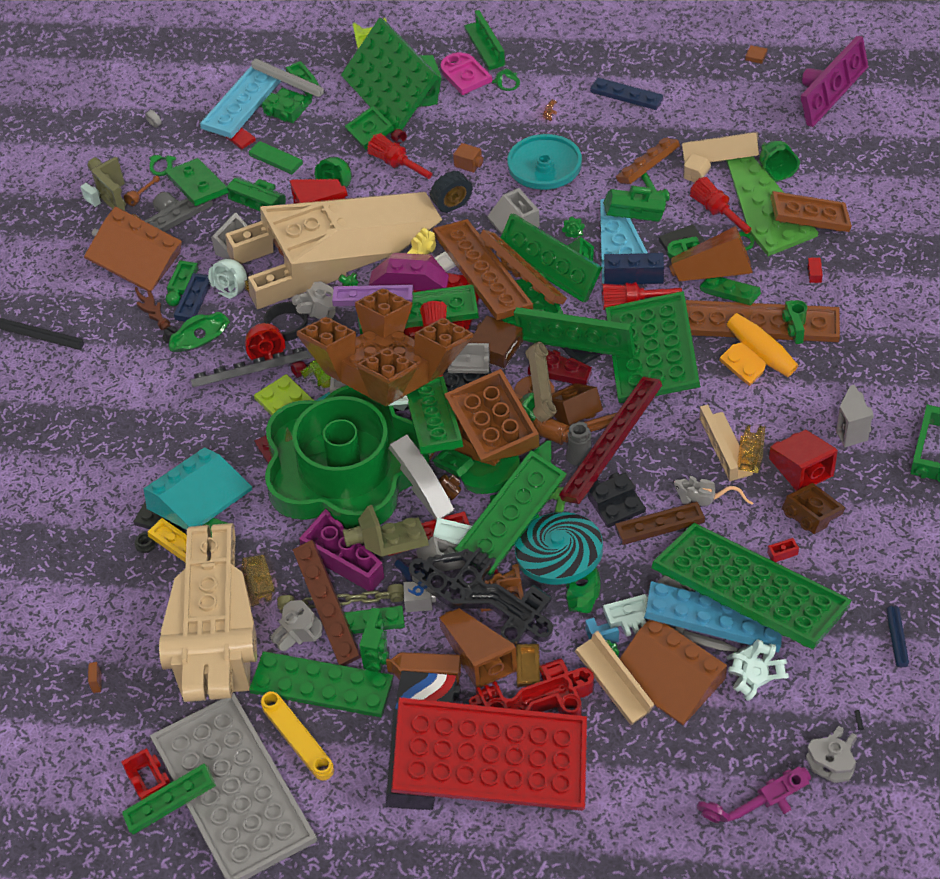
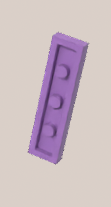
M413 285L334 286L332 302L333 306H355L356 301L382 288L412 302Z

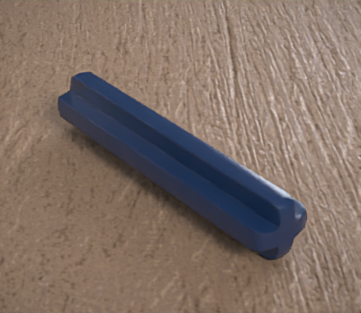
M889 606L886 613L895 663L897 667H907L909 657L900 609L898 606Z

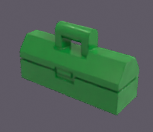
M238 177L234 178L227 185L229 200L260 211L261 206L283 205L286 202L285 194L274 191V184L261 179L253 183Z
M631 186L630 191L609 190L603 205L608 216L660 221L665 211L666 198L663 195L651 194V188Z

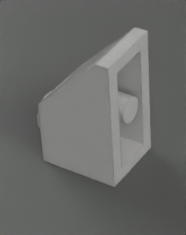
M433 536L428 540V546L420 547L416 551L418 558L427 560L428 557L438 558L442 557V554L454 553L457 545ZM460 560L443 563L441 561L435 562L433 566L443 572L463 568L466 562Z

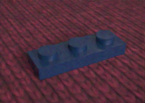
M192 274L174 313L175 320L186 322L198 314L211 285L208 275Z

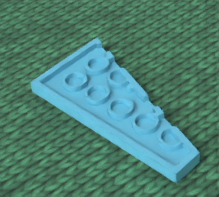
M604 199L600 200L602 284H604V254L648 253L630 218L606 215L603 205Z

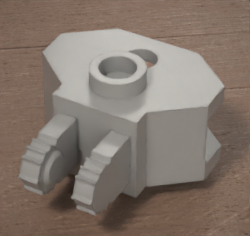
M322 281L314 282L311 289H307L306 293L297 294L291 299L293 305H297L296 311L299 314L308 313L310 317H315L319 320L324 317L333 320L336 313L335 309L337 306H333L332 302L333 288Z
M302 600L289 601L283 607L282 619L278 621L281 626L271 634V641L277 644L279 650L284 652L296 642L300 645L302 642L316 641L322 635L323 624Z
M840 726L828 738L812 739L807 748L809 752L806 755V760L812 772L833 783L850 781L856 765L851 748L857 739V735L852 733L846 742L840 740L844 730ZM823 767L828 768L830 772L824 771Z

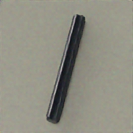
M0 317L1 330L81 350L84 346L82 338Z

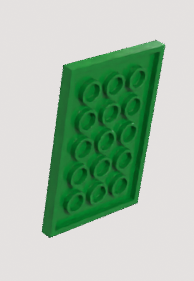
M380 17L341 74L370 107L374 106L393 125L394 130H403L439 77L408 43Z
M684 291L606 307L607 321L631 324L636 350L634 358L612 355L619 404L627 400L642 377L661 380L662 387L655 396L701 387Z

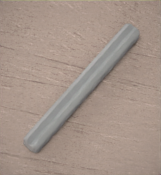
M254 59L251 62L253 69L317 97H321L324 94L322 87L259 59Z

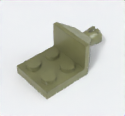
M115 156L103 163L97 157L90 159L87 166L100 193L99 197L112 210L116 206L125 211L126 203L121 197L122 189L120 187L125 183L118 158Z
M372 505L367 506L358 519L359 526L342 530L346 547L364 543L365 549L381 557L429 545L419 517L407 518L401 522L386 523L380 526Z

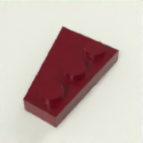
M548 350L546 360L549 379L571 384H588L592 374L591 366L573 358L567 359L560 356V352L556 350ZM530 364L528 367V375H531Z

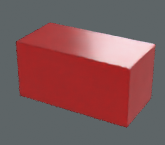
M808 258L809 283H822L821 258Z
M794 538L769 545L767 549V554L774 562L797 556L799 553V547Z

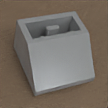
M520 188L504 194L488 215V220L501 235L510 214H516L536 227L540 226L539 209Z
M855 384L850 385L839 408L836 433L844 447L868 441L869 433L871 432V421L874 418L872 409L866 405L862 392L858 391Z

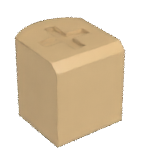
M692 153L684 164V179L695 183L699 178L705 177L711 168L709 160Z

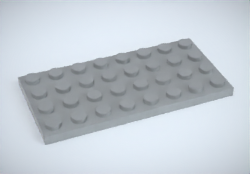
M234 693L232 698L221 699L150 735L173 781L204 763L208 766L216 786L188 802L186 806L225 879H248L317 842L316 835Z

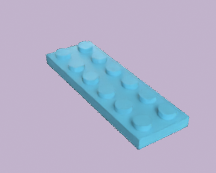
M251 66L200 123L201 129L233 138L281 81L255 70Z

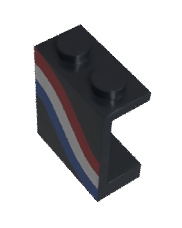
M401 671L395 709L398 708L399 697L455 703L456 698L460 699L461 685L457 684L456 675Z

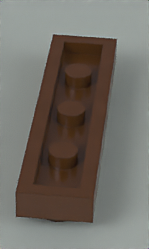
M693 502L616 523L615 530L622 545L688 528L693 523L698 525L705 523V516L698 502Z

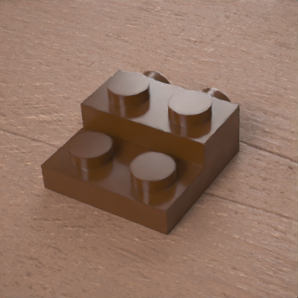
M811 483L787 495L781 509L788 518H793L799 522L803 530L816 534L827 528L831 520L842 515L846 507L814 483Z

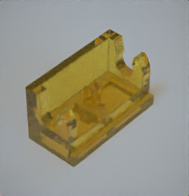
M748 425L745 428L744 434L740 437L738 470L758 473L763 458L765 426H759L756 433H751V426Z
M259 555L242 558L241 572L244 576L251 607L258 605L259 599L265 597L266 602L271 601L272 592H274L275 588L265 556Z

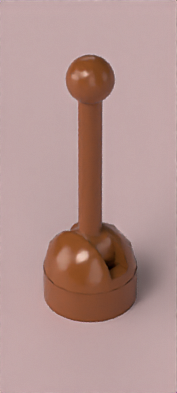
M154 176L153 180L138 192L134 190L128 191L124 195L125 202L133 207L138 204L140 194L154 183L159 182V176Z

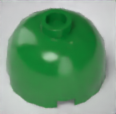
M339 157L325 158L315 167V179H338L341 186H345V188L351 182V169Z

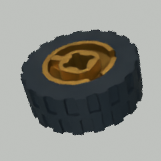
M447 172L434 182L430 191V199L441 212L449 213L464 206L469 201L473 193V187L462 172Z

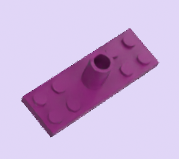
M856 36L825 70L807 68L804 71L802 82L808 88L801 94V102L808 126L814 127L868 68L863 36Z

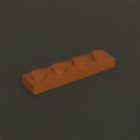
M669 138L661 139L659 144L648 149L647 153L642 157L636 158L634 163L623 168L622 172L616 176L617 181L624 184L633 183L680 147L679 141Z

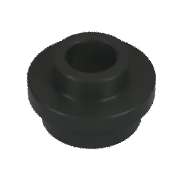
M143 532L136 537L134 545L138 552L148 553L156 547V542L148 537V532Z

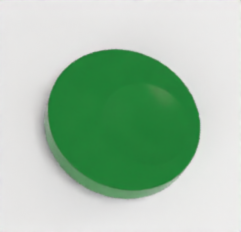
M519 456L501 458L495 466L473 460L475 464L469 468L467 473L461 476V480L467 490L476 494L498 492L521 464Z

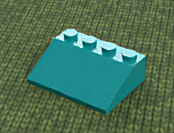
M204 447L143 489L148 510L187 530L188 527L204 525L252 490V486L223 457Z

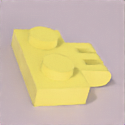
M422 228L416 237L411 240L412 248L408 253L428 254L433 252L436 248L435 233Z

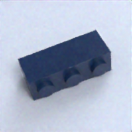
M663 253L604 254V284L624 285L627 282L664 284Z

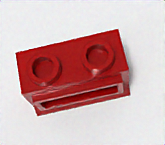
M147 748L121 761L140 800L171 783L165 772L160 773L158 768L161 767L157 756L155 754L151 756ZM146 766L150 768L158 785L147 790L138 773L139 770Z

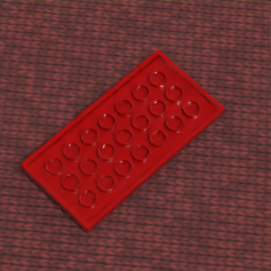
M399 697L391 792L584 811L587 716Z

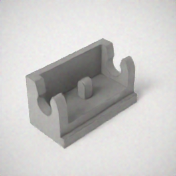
M468 343L450 364L448 373L489 374V343Z

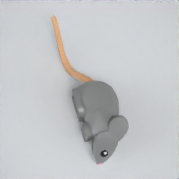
M690 476L689 481L687 479L674 481L675 489L684 505L690 504L692 501L698 502L700 506H708L713 500L729 490L738 491L747 503L753 505V502L746 498L743 491L735 486L726 487L720 492L715 493V483L710 480L701 479L698 482L695 477Z

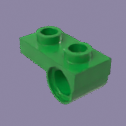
M800 300L785 301V310H782L783 321L787 322L789 337H793L795 345L803 343L805 332L803 325L806 323L807 305Z

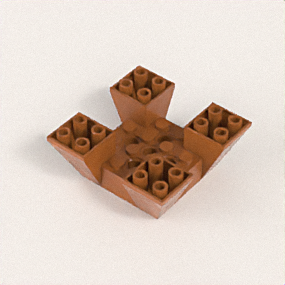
M384 288L355 302V308L363 332L358 337H356L355 331L328 317L321 318L297 331L299 339L327 375L384 406L390 405L441 376L473 338L472 332L444 318L415 332V340L405 335L403 332L412 308V302Z

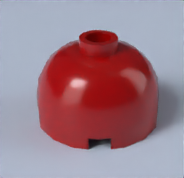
M260 323L253 326L245 337L246 352L251 360L263 356L265 359L273 358L272 354L283 352L286 347L283 334L276 326L268 323Z

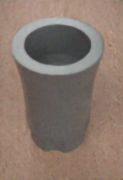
M584 422L571 424L569 427L568 444L565 453L569 463L580 466L592 449L591 432Z

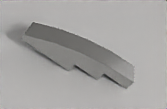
M405 435L390 444L389 450L400 462L401 471L412 483V491L434 519L444 518L454 512L455 509L445 490L409 436Z

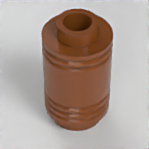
M537 418L533 421L539 436L560 445L568 442L569 425L552 418L544 422H540Z

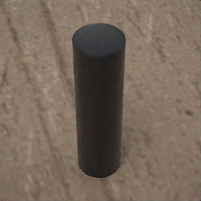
M855 710L858 730H864L860 710Z

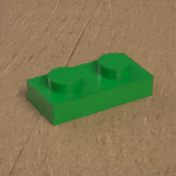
M443 450L432 460L438 468L458 477L467 473L469 468L475 464L471 457L455 450Z

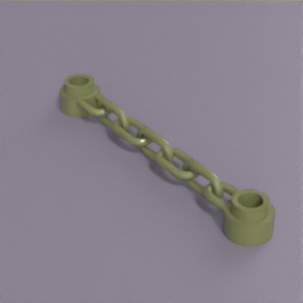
M390 585L387 587V592L367 591L359 595L337 594V598L346 597L345 600L347 602H340L341 606L360 601L363 603L378 602L381 599L400 602L404 600V585ZM375 594L376 599L366 600V595ZM282 595L277 598V608L281 613L283 612V607L289 601H295L294 596ZM307 597V598H304L302 601H303L306 605H308V602H307V601H310V600H313V599H312V597ZM308 605L310 609L316 608L315 605Z

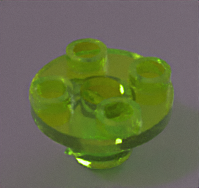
M316 360L300 371L304 379L314 375L317 379L318 387L321 386L324 389L330 387L331 376L323 371Z

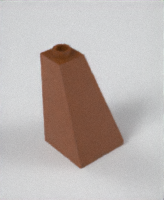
M736 226L672 257V265L669 266L673 277L677 276L679 281L753 273L749 256Z
M460 608L448 611L439 617L440 628L455 654L461 655V664L475 688H482L484 685L517 671L516 647L513 643Z

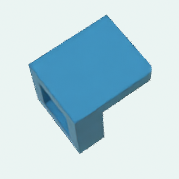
M594 618L585 620V629L589 640L593 633L598 631L605 641L609 640L611 643L619 642V630L617 627L610 628L608 623L597 626Z

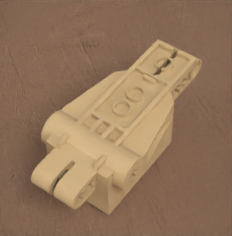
M233 523L215 524L211 527V530L209 525L192 526L187 529L186 567L174 579L159 640L160 662L163 670L173 669L184 702L206 700L207 694H209L210 700L232 698L233 692L249 691L250 662L257 661V635L251 612V602L243 573L235 567V528Z

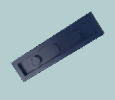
M599 77L596 78L590 88L591 93L657 110L663 101L662 94Z

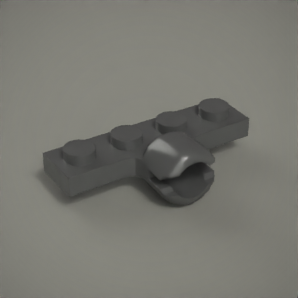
M161 192L153 200L154 209L158 214L145 220V222L165 232L213 206V203L210 200L194 206L188 198L179 201L169 192Z

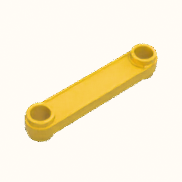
M276 692L265 693L261 700V706L266 716L315 778L321 781L330 779L334 774V766L331 759ZM271 702H276L274 705H268ZM322 766L328 767L325 770H318Z

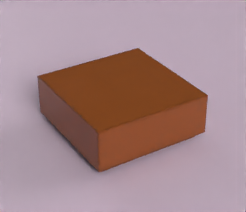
M750 45L745 60L762 64L767 54V48Z
M92 662L88 665V683L93 693L101 692V670L97 662Z

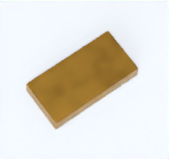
M516 644L517 687H527L540 682L539 644Z

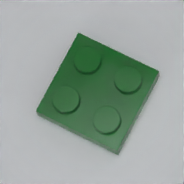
M374 106L345 125L346 131L365 150L368 149V143L373 138V135L381 133L386 136L394 130L393 125Z

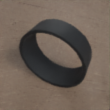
M292 302L278 303L269 308L264 315V323L268 324L275 317L286 313L296 314L304 320L299 328L282 333L285 341L297 339V331L307 326V314L297 313V305H293Z

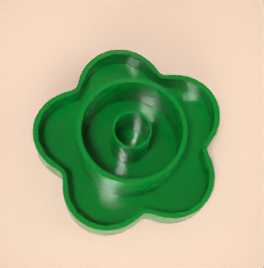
M349 386L338 388L320 401L302 400L284 405L270 417L266 427L267 442L272 459L266 469L265 481L272 506L282 515L300 520L318 518L327 509L331 516L343 525L344 529H351L359 526L358 519L367 506L372 505L381 525L395 511L399 493L412 486V483L401 471L400 462L389 450L390 444L405 435L409 436L419 450L412 421L396 415L393 406H384ZM322 433L326 453L306 457L305 450L307 446ZM422 454L427 463L429 464V454Z

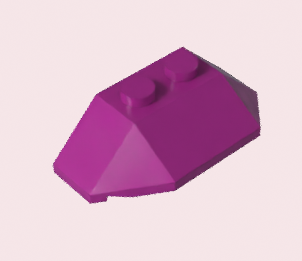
M392 253L372 270L369 286L413 285V290L419 291L447 288L449 275L430 254Z

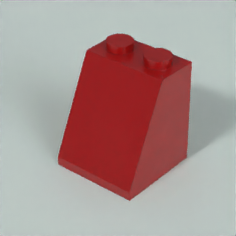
M338 179L289 180L293 203L345 199L348 196L345 186H341Z
M805 429L770 446L769 459L797 491L811 483L816 485L833 477L838 450Z

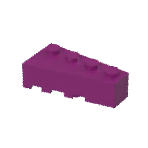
M325 509L299 538L300 546L313 540L325 567L365 590L373 591L385 578L382 562L360 543L346 547L342 531L344 530L343 525L338 520H335L331 513Z

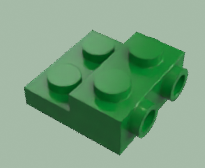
M281 88L276 94L271 93L262 102L263 113L270 117L279 118L283 122L294 123L312 103V98Z
M371 608L359 647L363 668L381 672L383 665H387L386 659H389L390 653L387 651V631H384L385 619H382L381 609Z

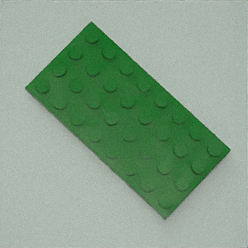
M693 523L653 561L651 567L660 574L668 576L680 584L699 592L701 595L707 596L721 605L727 606L741 615L747 616L812 650L815 649L843 616L852 602L851 599L696 523Z

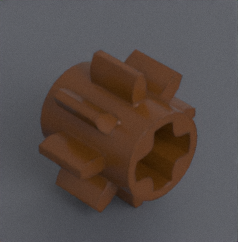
M444 474L438 479L450 500H453L460 493V480L454 474L450 477Z

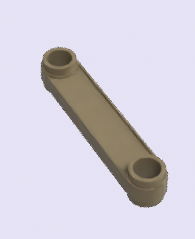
M538 342L531 345L525 353L529 360L535 401L533 413L540 422H544L553 417L557 410L552 402L546 360L548 350L543 343Z

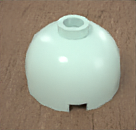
M234 259L220 260L209 269L208 277L211 286H215L218 290L224 292L219 294L229 299L240 294L247 284V274L244 267Z

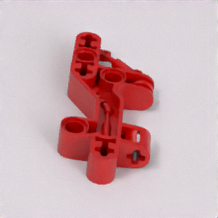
M559 658L539 665L543 681L520 689L513 698H505L497 682L493 681L490 687L488 684L484 685V689L476 687L477 695L469 699V705L538 712L557 707L560 714L581 716L580 698L586 697L593 692L594 674L590 669L584 667L569 672L563 659Z

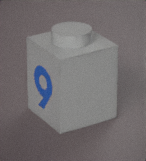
M403 582L406 612L432 610V603L436 602L435 596L415 582Z

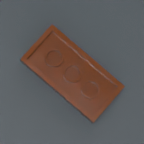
M773 191L770 198L776 221L794 223L801 226H813L820 229H832L839 232H849L852 227L847 206L844 202Z

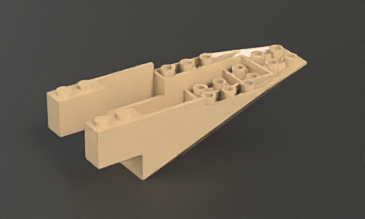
M426 192L261 206L260 222L226 233L225 236L229 257L240 264L274 253L273 239H276L284 254V264L248 277L250 297L258 310L304 293L307 289H311L314 282L331 283L338 280L341 274L346 276V272L387 258L392 253H400L411 244V240L416 237L422 228L430 230L441 222L442 218Z

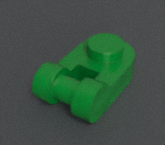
M690 237L670 242L667 247L668 257L671 259L688 250L687 247L692 248L700 244L698 238Z

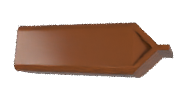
M400 652L392 659H386L388 672L393 673L399 680L401 671L456 675L457 684H460L461 655Z

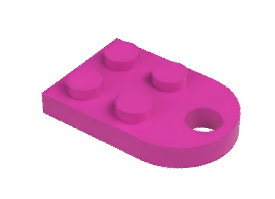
M453 53L446 56L441 62L442 75L461 95L492 82V76L469 54Z

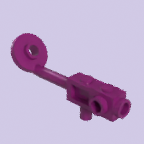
M799 766L793 770L790 768L782 773L783 776L776 780L774 778L769 780L764 787L757 790L759 796L728 814L722 810L723 808L713 802L699 801L696 808L702 812L701 815L704 818L715 823L739 819L763 804L768 808L777 803L782 813L785 814L792 810L786 797L810 784L811 776L805 767L801 768Z

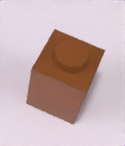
M461 143L453 154L454 167L474 173L483 164L480 148Z

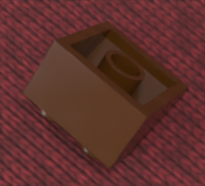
M574 383L551 393L552 402L557 410L554 418L569 426L578 423L582 419L593 418L596 416V413L603 410L598 389L594 386Z

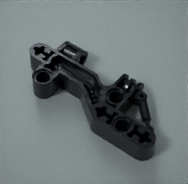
M480 547L474 553L464 549L459 552L442 554V557L438 558L428 557L427 560L417 558L410 563L409 574L412 581L450 608L492 609L506 619L507 622L501 629V636L507 639L505 633L514 631L517 637L513 640H507L515 646L521 642L526 634L538 642H546L551 638L553 633L552 622L543 616L542 613L549 605L552 597L535 585H532L520 600L498 584L484 583L483 579L492 568L496 558H488L489 554L486 552L484 554L481 553L482 549ZM460 560L466 562L455 578L448 577L433 566L435 562L441 561L443 563ZM423 568V573L419 572L416 574L415 569L420 570ZM465 575H472L475 577V580L471 583H466L463 577ZM434 580H441L444 583L440 588H435L431 584ZM452 594H460V599L455 598L454 600H452ZM539 628H547L546 632L538 633Z

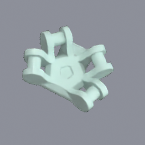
M757 639L753 645L745 646L726 657L727 660H734L728 672L739 676L733 689L737 692L741 691L747 701L755 696L757 688L769 681L789 678L788 673H785L786 659L770 661L775 654L776 645H765L763 641ZM760 653L764 654L762 659L757 658ZM775 665L776 674L769 675L768 666Z

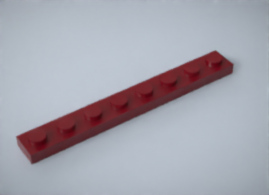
M642 377L559 494L562 501L574 504L581 503L662 387L660 379Z

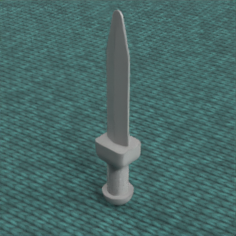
M672 627L696 644L717 650L738 651L736 647L723 641L685 631V628Z

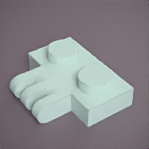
M643 594L603 605V612L610 628L621 626L627 637L631 636V627L634 634H637L639 631L638 625L642 628L646 623L644 615L647 596Z

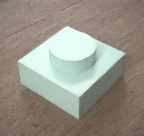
M87 183L80 186L83 198L94 207L101 204L100 193L97 188L91 187Z

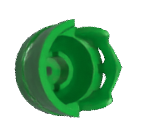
M770 141L768 143L764 142L761 145L760 163L774 181L790 178L796 173L800 160L787 143L783 141Z

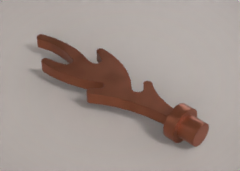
M135 287L136 295L143 302H137L138 308L146 313H150L149 318L156 320L161 330L171 327L168 319L163 318L161 315V303L158 302L155 306L154 297L150 290L147 291L148 297H144L138 291V287Z

